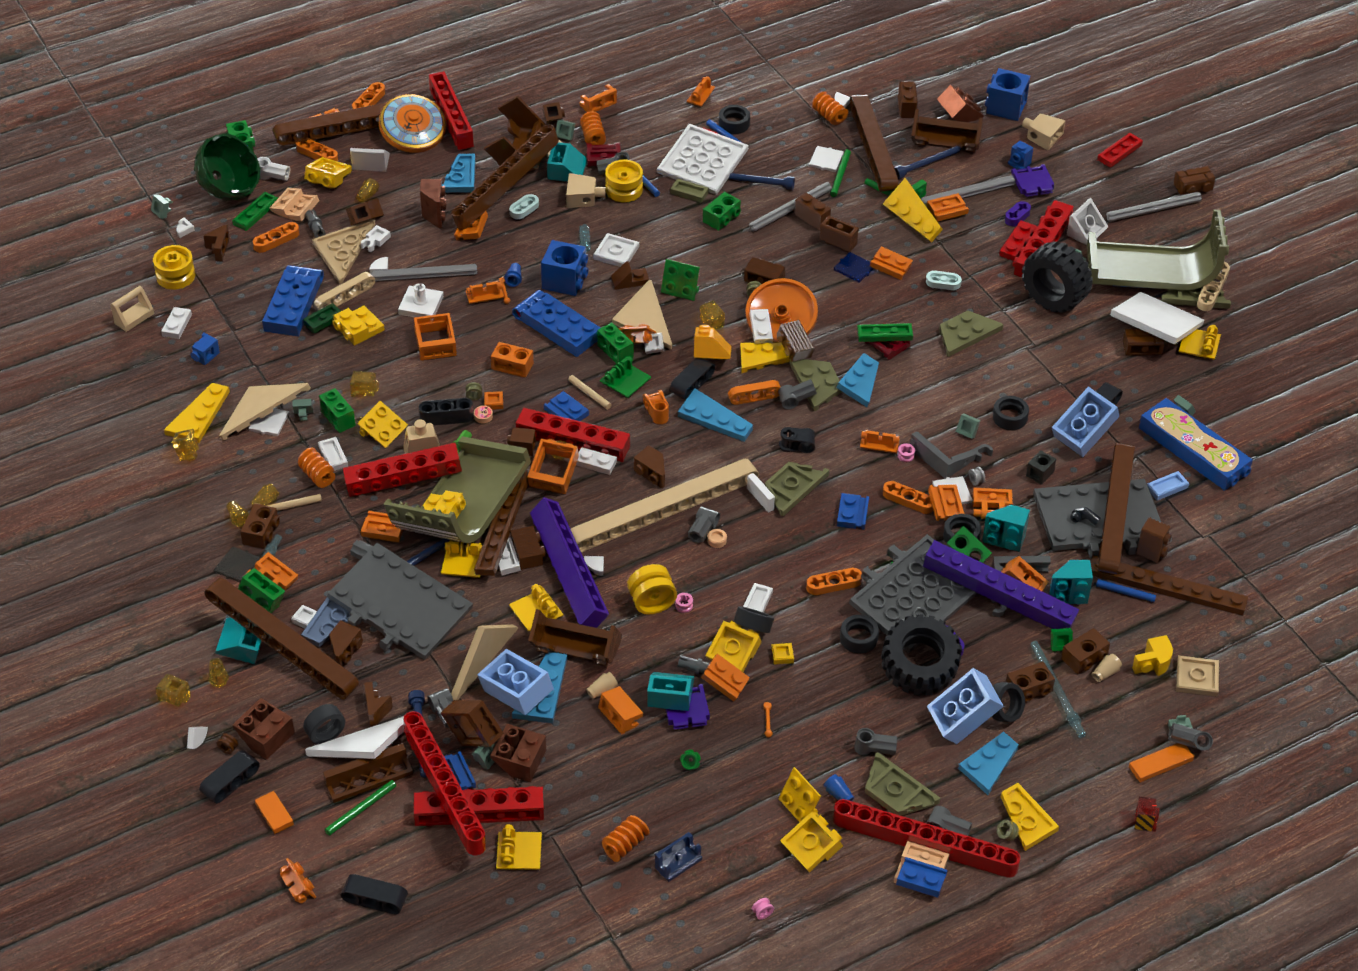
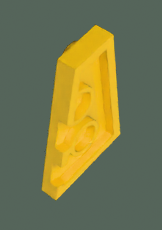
M740 343L741 374L748 372V369L752 368L762 369L764 365L768 364L779 365L790 362L789 356H786L782 343Z
M1019 783L1001 792V799L1011 821L1016 823L1019 828L1018 837L1025 851L1058 832L1059 826Z

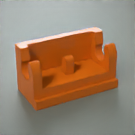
M607 84L605 87L608 90L591 98H587L585 95L580 96L584 101H580L579 105L586 112L600 111L617 103V90Z
M620 686L601 693L598 708L621 735L639 725L635 720L643 717V712Z

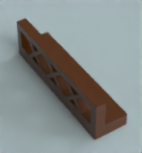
M403 743L385 749L375 759L360 758L323 772L325 786L333 803L383 786L391 780L396 781L413 775ZM404 764L406 770L400 772L393 770L395 766ZM378 772L386 773L385 777L381 779L374 778V775ZM359 779L366 781L362 786L353 785ZM339 786L346 788L344 792L335 795L333 790Z

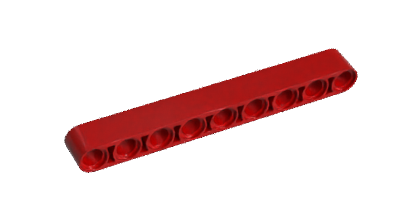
M418 712L406 713L403 718L405 736L461 842L470 855L477 856L483 854L486 849L485 831L426 722Z
M845 799L838 800L834 805L833 821L841 828L904 847L907 841L949 853L948 860L1010 878L1018 873L1020 854L1013 849Z

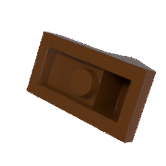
M223 225L204 235L205 248L212 249V254H215L216 261L223 262L230 239L228 225Z
M626 261L611 275L614 289L618 290L643 286L649 280L646 268L631 270L629 261Z
M366 682L364 687L370 727H373L391 711L393 707L391 696L379 697L378 689L373 690V683Z

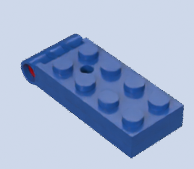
M291 265L286 267L262 320L265 332L299 337L304 325L303 319L307 317L318 289L322 284L323 270Z
M537 290L512 309V313L517 320L524 322L576 357L597 342L599 326L541 290Z

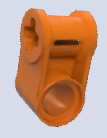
M658 390L657 393L649 395L643 394L644 406L648 410L653 422L656 424L667 423L669 420V404L665 399L663 391Z

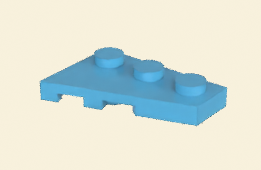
M475 154L457 155L451 166V171L446 175L445 182L442 184V186H445L446 193H467L474 190Z
M863 353L839 381L836 388L867 407L870 402L879 362Z
M1002 732L962 761L958 769L989 795L993 785L1000 778L1002 771L1007 767L1018 750L1019 744L1005 732Z

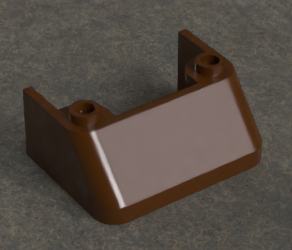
M519 96L498 107L499 111L509 120L507 129L515 137L513 144L503 136L484 148L499 166L541 127L546 125ZM541 160L536 165H534L529 171L532 172L538 169Z
M915 109L911 135L912 141L918 146H925V144L946 147L960 146L966 152L974 153L975 150L979 149L983 118L979 117V123L975 124L919 116V109Z
M536 609L528 641L537 648L536 651L548 654L549 651L594 660L597 665L607 666L608 663L612 664L621 643L622 634L613 625H611L610 631L547 618L540 610Z

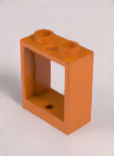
M450 313L414 317V328L420 360L457 356ZM447 330L448 339L422 342L421 333Z
M541 439L527 476L529 487L566 495L579 458L578 447L570 443H559L552 439ZM546 454L570 459L563 478L539 473Z

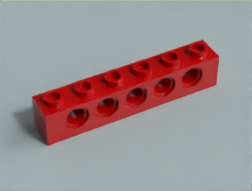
M445 71L429 74L430 92L435 103L445 115L446 126L457 150L474 147L473 130Z
M1054 200L1052 205L1047 207L1045 216H1041L1039 225L1034 227L1032 236H1029L1026 241V246L1021 248L1019 257L1014 259V275L1022 277V268L1025 260L1039 247L1048 242L1059 241L1069 224V218L1073 214L1074 206Z
M523 408L516 421V428L534 429L536 441L552 439L563 444L570 443L577 446L578 451H580L581 447L615 456L617 461L620 462L624 461L630 448L629 433Z
M455 442L345 467L343 472L349 497L462 472Z
M543 787L463 790L480 823L544 820ZM423 791L414 793L415 826L452 825L435 792Z

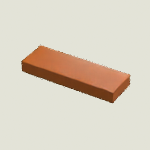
M1177 743L1130 762L1129 768L1138 781L1143 782L1193 761L1194 755L1186 745Z

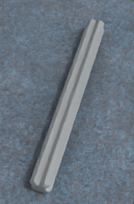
M1009 175L922 197L921 200L927 207V201L957 193H959L961 198L1011 186L1015 184V178Z
M826 182L807 193L818 198L831 191L832 187L829 182ZM796 199L756 219L749 224V227L752 231H756L794 211Z
M1194 192L1107 212V220L1111 222L1199 202L1202 199L1201 193Z
M465 264L373 270L371 275L375 278V281L477 274V265Z

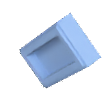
M1177 471L1147 483L1151 495L1156 500H1160L1187 489L1189 482Z

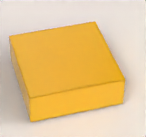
M792 643L771 644L774 665L794 663Z

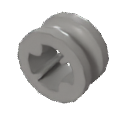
M981 467L969 470V478L974 486L985 482V474Z

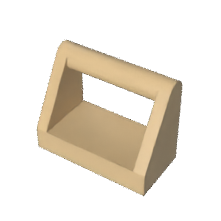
M138 286L111 304L114 323L125 332L154 314L153 307L141 286ZM138 296L139 302L121 313L119 307Z

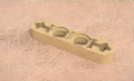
M1224 262L1221 269L1222 272L1215 278L1220 282L1211 281L1203 287L1197 302V307L1200 310L1210 311L1213 308L1230 270L1228 263ZM1207 290H1213L1215 293H1210Z
M363 272L316 298L313 306L317 311L331 303L339 306L372 288L375 284V278L369 272Z

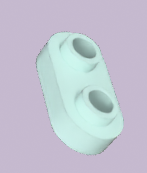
M533 194L523 196L510 206V216L514 219L526 217L539 207V198Z
M930 271L926 275V284L929 287L946 290H957L961 287L962 279L958 274Z

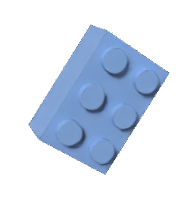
M1087 387L1052 426L1054 437L1084 457L1120 417L1118 407L1090 387Z
M505 649L477 674L484 692L524 715L554 690L547 671L508 649Z
M974 668L927 705L942 736L955 744L962 741L1004 707L987 675Z

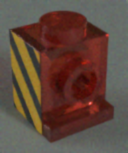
M1139 796L1135 811L1134 829L1156 832L1160 810L1156 808V799Z

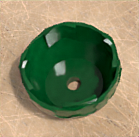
M226 133L207 138L196 153L194 160L196 180L214 198L226 201L241 199L251 194L259 182L260 165L254 151L234 135ZM212 173L217 175L218 180L214 179Z

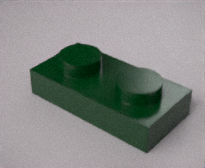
M331 303L305 317L303 323L313 333H316L333 324V315L341 312V310Z

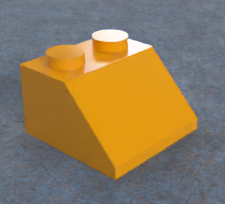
M700 325L695 329L694 358H731V345L714 328H710L709 325Z

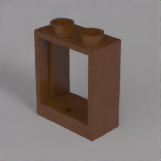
M453 700L440 713L461 746L491 747L504 734L483 700Z

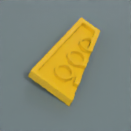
M906 178L903 179L883 203L886 208L931 243L943 230Z
M211 383L164 429V434L200 443L230 393L229 387Z

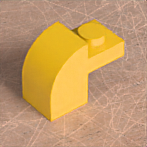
M1167 635L1147 640L1145 653L1135 655L1132 669L1135 674L1154 670L1156 675L1160 676L1168 670L1173 647Z

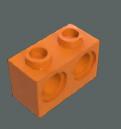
M498 342L491 355L492 370L524 378L527 377L534 364L533 350Z
M1020 556L1007 562L1001 571L1040 591H1043L1049 582Z

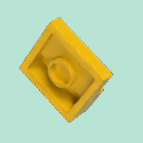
M321 157L305 166L304 179L314 184H322L327 188H336L343 183V177L351 173L352 166Z
M365 306L354 311L347 308L333 315L335 329L339 330L347 341L349 340L354 346L385 330L384 324Z
M445 491L443 495L431 493L423 506L425 510L430 511L434 508L436 511L440 509L444 514L454 512L457 519L461 511L464 510L466 501L463 493Z
M723 621L705 656L707 659L712 660L716 654H719L744 672L750 658L753 659L762 641L756 631L748 629V631L744 630L733 621L730 623Z
M813 812L808 814L780 840L808 872H811L824 859L828 861L843 847L840 842L843 838L835 829L830 831L826 827L829 825L828 822L821 815L817 817Z

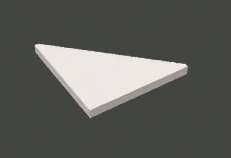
M404 717L306 748V755L309 757L375 759L404 732Z

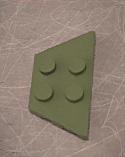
M1203 287L1193 290L1168 289L1166 294L1162 295L1161 301L1167 304L1197 306L1198 297ZM1222 289L1213 308L1230 309L1231 301L1224 298ZM1207 290L1210 293H1215L1213 290Z
M971 311L957 315L941 323L939 326L948 357L1003 330L1002 323Z
M790 359L789 364L799 383L811 379L817 394L807 398L813 411H817L822 403L825 402L827 404L833 397L842 393L841 390L836 388L840 380L830 362L807 359L791 362Z
M788 462L765 482V486L775 496L774 505L780 515H786L829 476V469L824 468L823 471L812 469L810 465Z
M879 752L875 754L874 763L865 787V793L891 813L900 816L940 803L939 796Z

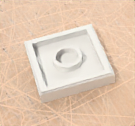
M607 233L593 254V259L621 267L626 261H631L639 248V242Z

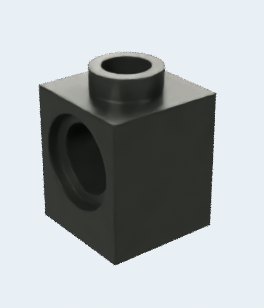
M1040 450L1029 461L1026 476L1042 485L1054 473L1056 458Z

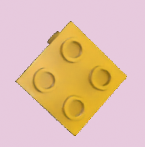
M1210 325L1207 331L1196 329L1183 338L1179 352L1215 360L1221 334H1217L1218 328L1216 325Z
M381 401L357 423L360 426L359 433L361 436H372L384 448H387L408 426L405 421Z
M452 540L445 542L446 553L441 574L480 578L481 575H476L474 569L483 545L481 543H471V545L467 543L464 545L463 542L459 545V542Z
M534 584L531 587L532 594L509 604L528 631H531L536 609L540 610L547 618L557 619L564 616L545 589L538 584Z
M794 767L778 799L799 822L811 812L817 817L819 816L818 810L815 807L821 795Z
M505 825L502 832L498 834L496 869L540 870L542 832H515L513 825Z

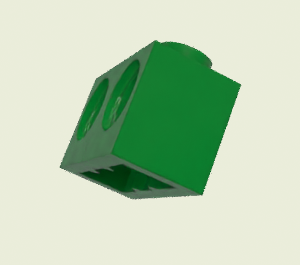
M246 120L226 123L227 133L239 138L253 151V147H256L254 137H251L253 136L251 126H247Z
M724 191L703 208V223L719 231L724 226H727L731 220L739 216L741 200Z
M613 323L597 330V346L615 363L621 362L625 356H630L634 359L633 342Z
M336 388L319 395L321 412L339 433L356 426L354 410Z
M964 526L947 542L948 547L969 557L973 553L979 554L981 557L979 562L984 564L992 556V552ZM958 540H964L967 545L960 549L956 547L955 543Z
M255 568L242 577L238 587L240 591L270 613L280 606L285 593L284 589Z

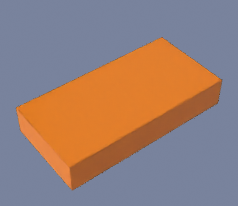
M274 791L255 799L257 808L274 834L294 825L293 819Z

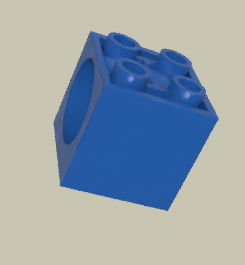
M999 68L997 73L993 74L991 84H988L986 93L989 96L985 101V106L987 107L986 114L1018 121L1027 103L1030 75Z
M552 240L541 262L542 289L576 296L578 290L582 289L583 279L588 276L589 269L586 267L588 254H586V247Z

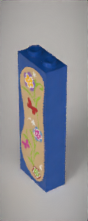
M1165 398L1141 415L1140 430L1224 491L1230 486H1235L1241 478L1247 477L1250 474L1253 459L1169 399Z

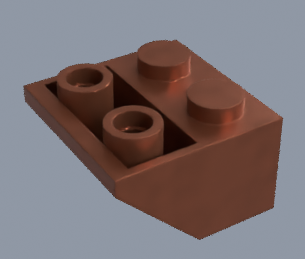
M950 84L937 98L949 115L956 121L969 123L979 120V117H984L981 112L982 108L977 103L972 102L974 100L973 97L968 93L965 94L959 87L955 88Z
M421 179L420 199L422 217L437 228H442V221L446 220V213L443 210H446L447 207L446 199L443 198L446 194L445 186H442V179Z
M262 698L233 724V728L247 746L266 760L295 733L292 717Z
M506 724L503 730L504 734L499 738L490 755L491 759L511 777L531 783L547 751L546 735Z

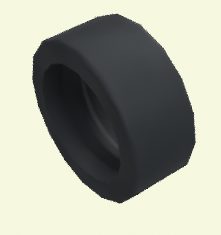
M740 105L725 106L719 112V126L730 134L744 133L750 126V112L747 108ZM731 117H737L742 120L733 122L727 119Z
M1004 396L995 402L993 420L1000 428L1018 430L1026 425L1029 406L1023 399L1016 396ZM1013 409L1021 413V415L1009 417L1000 411Z
M962 513L949 517L944 526L943 538L947 543L955 535L951 532L952 529L963 526L974 533L973 535L979 540L981 533L979 521L971 515ZM958 540L955 543L956 547L960 549L967 545L964 540Z
M738 606L734 618L736 624L764 633H770L774 617L769 614Z
M853 615L842 622L840 641L845 649L860 654L873 650L877 645L879 628L872 618L865 615ZM860 628L868 631L871 636L864 640H858L850 637L848 632L852 629Z
M1000 682L993 685L1000 700H1002L1004 692H1008L1010 706L1006 714L1001 708L991 717L999 722H1014L1019 719L1025 707L1023 690L1014 683Z
M325 704L314 709L306 717L303 728L312 742L321 744L335 739L344 729L346 720L335 705ZM330 720L325 726L319 728L324 722Z

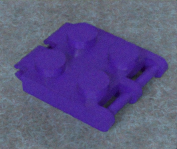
M1041 164L1039 167L1030 168V166H1027L1025 169H1011V174L1015 178V183L1020 193L1026 197L1038 195L1037 192H1040L1041 195L1053 193L1054 182L1044 164Z
M703 684L693 687L692 692H699L692 693L689 711L665 709L668 724L673 725L674 730L688 728V723L690 722L692 727L707 725V720H710V714Z

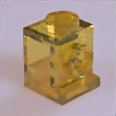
M714 300L700 306V318L703 323H706V325L715 330L724 327L725 313Z
M353 371L350 382L351 397L356 395L374 396L375 391L378 392L379 381L376 380V373Z
M194 429L175 433L172 443L180 461H191L198 457L196 452L199 449L197 440L193 438Z
M168 673L156 687L158 701L162 702L164 700L178 707L182 702H188L191 695L187 681Z

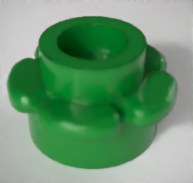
M692 749L686 750L680 757L682 766L687 770L697 769L700 765L701 757L698 752H694Z

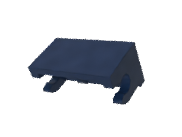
M690 832L686 833L655 854V869L670 882L702 860L700 844L694 845L693 835Z

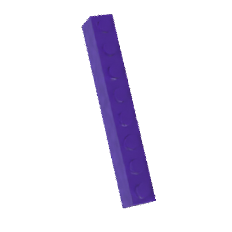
M543 497L530 512L533 524L539 531L545 551L551 559V564L555 568L558 580L563 586L564 593L571 604L570 607L575 613L578 624L597 628L607 618L609 612L559 503Z
M936 540L933 541L925 555L923 567L1049 628H1072L1079 612L1078 608Z

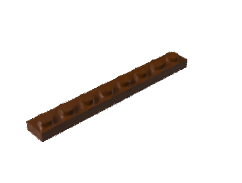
M528 466L493 518L474 569L476 575L495 576L510 535V530L513 527L528 485L527 476L531 466Z
M1094 555L1092 557L1091 569L1093 576L1238 615H1244L1248 596L1120 563L1118 574L1097 571L1099 557Z

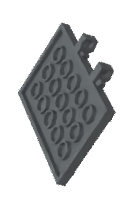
M1145 479L1130 481L1122 543L1128 555L1136 554L1135 551L1139 543L1141 529L1147 519L1151 517L1155 521L1161 522ZM1109 482L1034 489L1033 495L1052 551L1083 548L1087 549L1090 559H1092L1093 555H1099ZM1087 507L1101 517L1096 525L1087 519L1073 522L1070 518L1072 511L1077 508Z
M928 534L907 552L901 551L894 544L888 548L886 556H890L893 559V563L882 573L879 572L877 574L875 571H871L868 566L864 568L861 578L866 582V586L849 601V604L862 615L872 618L877 623L878 628L886 635L891 626H895V623L900 619L904 621L905 617L909 615L916 617L917 614H923V617L932 615L938 621L940 619L947 621L978 594L923 567L925 555L934 541ZM920 643L910 644L904 650L910 653Z
M378 543L328 593L330 600L350 612L349 624L356 626L363 621L386 636L380 640V648L387 651L393 643L396 645L399 643L423 660H426L473 607L472 602Z

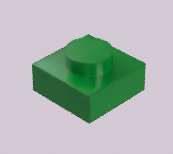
M922 179L912 185L920 199L926 195L927 182Z
M1071 628L1051 629L1052 651H1062L1063 646L1073 641V631Z

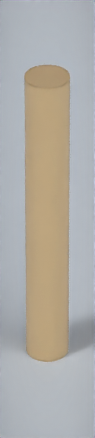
M573 375L568 378L569 382L605 409H610L612 405L610 402Z
M317 494L267 506L275 507L277 511L321 502L322 499L321 495Z

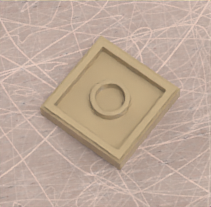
M1178 655L1176 692L1217 697L1219 693V660Z

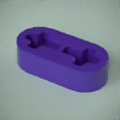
M1024 201L1016 203L1006 212L1005 223L1008 226H1017L1020 220L1024 221L1030 215L1031 205Z

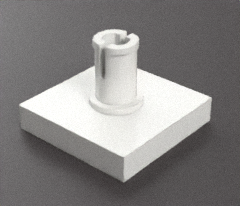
M420 284L409 286L398 308V314L410 317L436 315L444 297L443 291L426 289L424 284L421 286Z

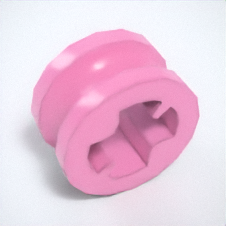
M901 444L898 448L899 460L910 462L914 459V446L911 444Z
M688 593L677 595L675 600L676 609L681 613L691 611L693 608V597Z
M762 898L754 903L752 911L761 920L770 916L774 911V907L770 904L768 898Z

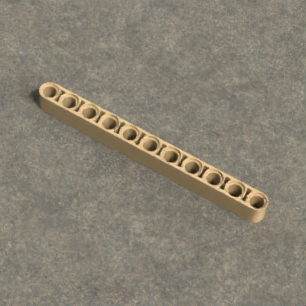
M742 459L571 528V531L580 551L584 552L746 486L748 475L754 473L759 477V472L749 459Z

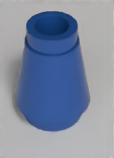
M518 263L511 264L506 272L504 280L507 285L515 287L521 283V266Z
M834 774L824 783L826 792L837 800H854L855 797L841 776L838 777Z

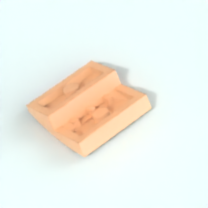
M287 188L270 207V210L282 217L303 221L306 217L305 213L316 206L319 198L317 195L303 194L302 189Z
M907 841L894 877V883L897 882L905 857L945 869L949 853Z

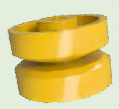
M617 160L607 166L605 173L606 194L609 198L618 202H630L641 196L643 193V169L638 163L631 160Z
M181 245L165 246L154 254L153 264L156 279L161 287L176 290L184 288L194 281L195 269L191 251Z
M651 564L643 566L630 575L627 581V587L633 597L635 607L643 614L660 613L673 605L677 598V590L666 567L662 565Z

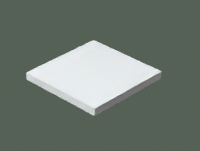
M689 124L658 166L657 173L675 180L678 178L708 187L710 193L717 195L729 178L730 173L734 171L749 148L747 144Z
M1142 292L1113 308L1110 314L1116 319L1172 344H1176L1204 323V319Z

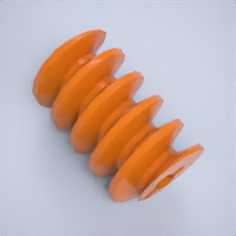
M826 92L818 93L813 99V109L831 124L839 125L847 118L848 110Z
M594 111L585 113L580 119L585 142L592 143V145H603L606 142V136L600 115Z
M307 448L300 454L298 466L318 487L325 488L335 480L334 468L325 461L315 448Z
M631 815L620 826H617L614 831L610 832L608 836L603 838V849L610 859L619 862L620 856L625 857L626 851L630 852L632 846H637L638 841H643L644 836L649 835V828L640 818Z

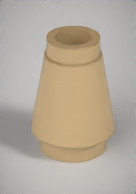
M1114 654L1106 655L1094 672H1092L1093 678L1097 682H1101L1120 671L1122 666L1120 659Z
M611 672L603 673L586 690L589 696L594 699L601 696V693L617 687L618 683Z

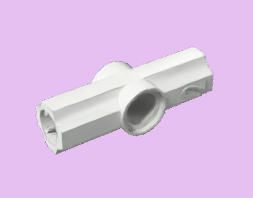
M267 157L257 158L260 165L259 179L266 180L272 177L288 180L291 171L289 166L272 163Z

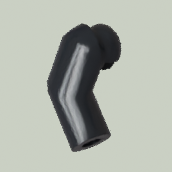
M1087 507L1073 510L1070 516L1073 522L1087 519L1094 525L1101 519V517Z

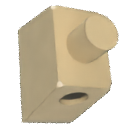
M1039 114L1034 120L1025 118L1022 127L1028 129L1027 138L1030 141L1049 150L1063 135L1065 120Z
M569 173L566 193L567 208L591 207L595 205V197L606 196V187H596L595 177Z
M419 419L415 421V426L406 428L403 445L405 454L440 446L432 423L426 424L424 420Z

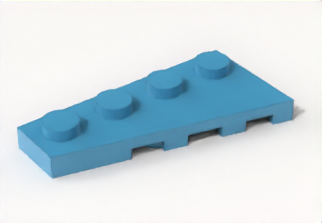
M695 388L678 411V417L744 442L753 430V424Z
M548 652L544 656L539 667L548 672L554 690L526 715L514 709L512 719L553 723L567 663V654Z

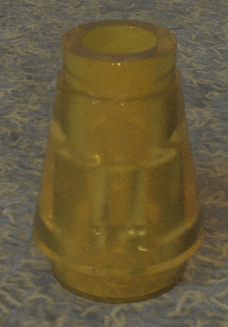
M372 178L365 180L356 199L361 203L367 201L378 192V182Z
M270 483L264 485L250 504L252 507L255 503L266 506L277 500L279 492Z
M230 501L226 508L233 525L242 527L249 512L236 501Z
M214 658L209 663L208 681L214 687H222L227 683L229 675L222 661L219 658Z

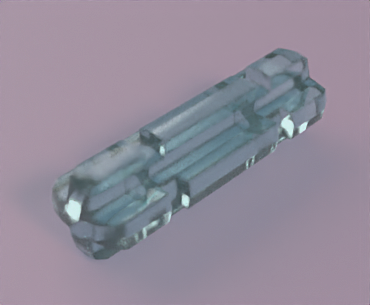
M583 224V226L579 227L580 246H585L587 252L591 249L590 231L587 224Z

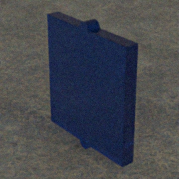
M851 252L843 259L841 258L840 262L834 267L835 271L859 283L866 276H869V273L874 269L870 267V261Z

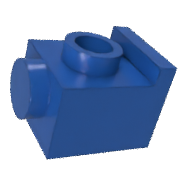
M1018 141L1012 146L1008 164L1016 169H1025L1031 164L1033 147Z
M203 333L201 334L202 338L192 346L193 352L190 355L194 361L206 365L220 351L218 340Z

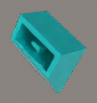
M558 142L551 150L547 162L548 179L568 181L569 173L583 175L587 158L570 143Z
M1009 505L987 513L982 542L1020 552L1026 536L1030 510Z
M1069 560L1052 575L1049 595L1067 604H1088L1093 580L1090 560Z
M227 618L215 654L255 664L262 640L234 619Z
M653 672L650 675L647 690L648 707L689 711L694 676Z

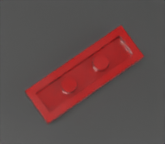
M1128 133L1098 154L1097 160L1111 168L1142 146L1143 140L1132 133Z
M1020 220L1001 248L999 256L1012 261L1019 257L1021 248L1026 246V241L1029 236H1032L1036 225Z

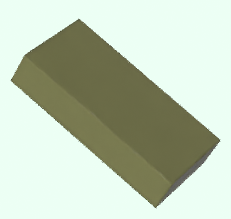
M678 178L670 189V194L700 203L703 202L709 192L708 187Z

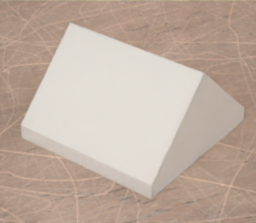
M350 148L352 170L386 172L389 152L380 149Z
M1091 198L1070 216L1067 230L1068 236L1087 245L1088 232H1096L1097 238L1108 228Z

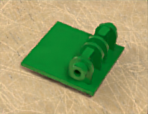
M666 259L661 293L695 301V295L699 291L697 282L700 267Z
M625 356L621 362L616 363L610 371L605 373L600 382L629 398L650 380L651 376L632 366V357Z

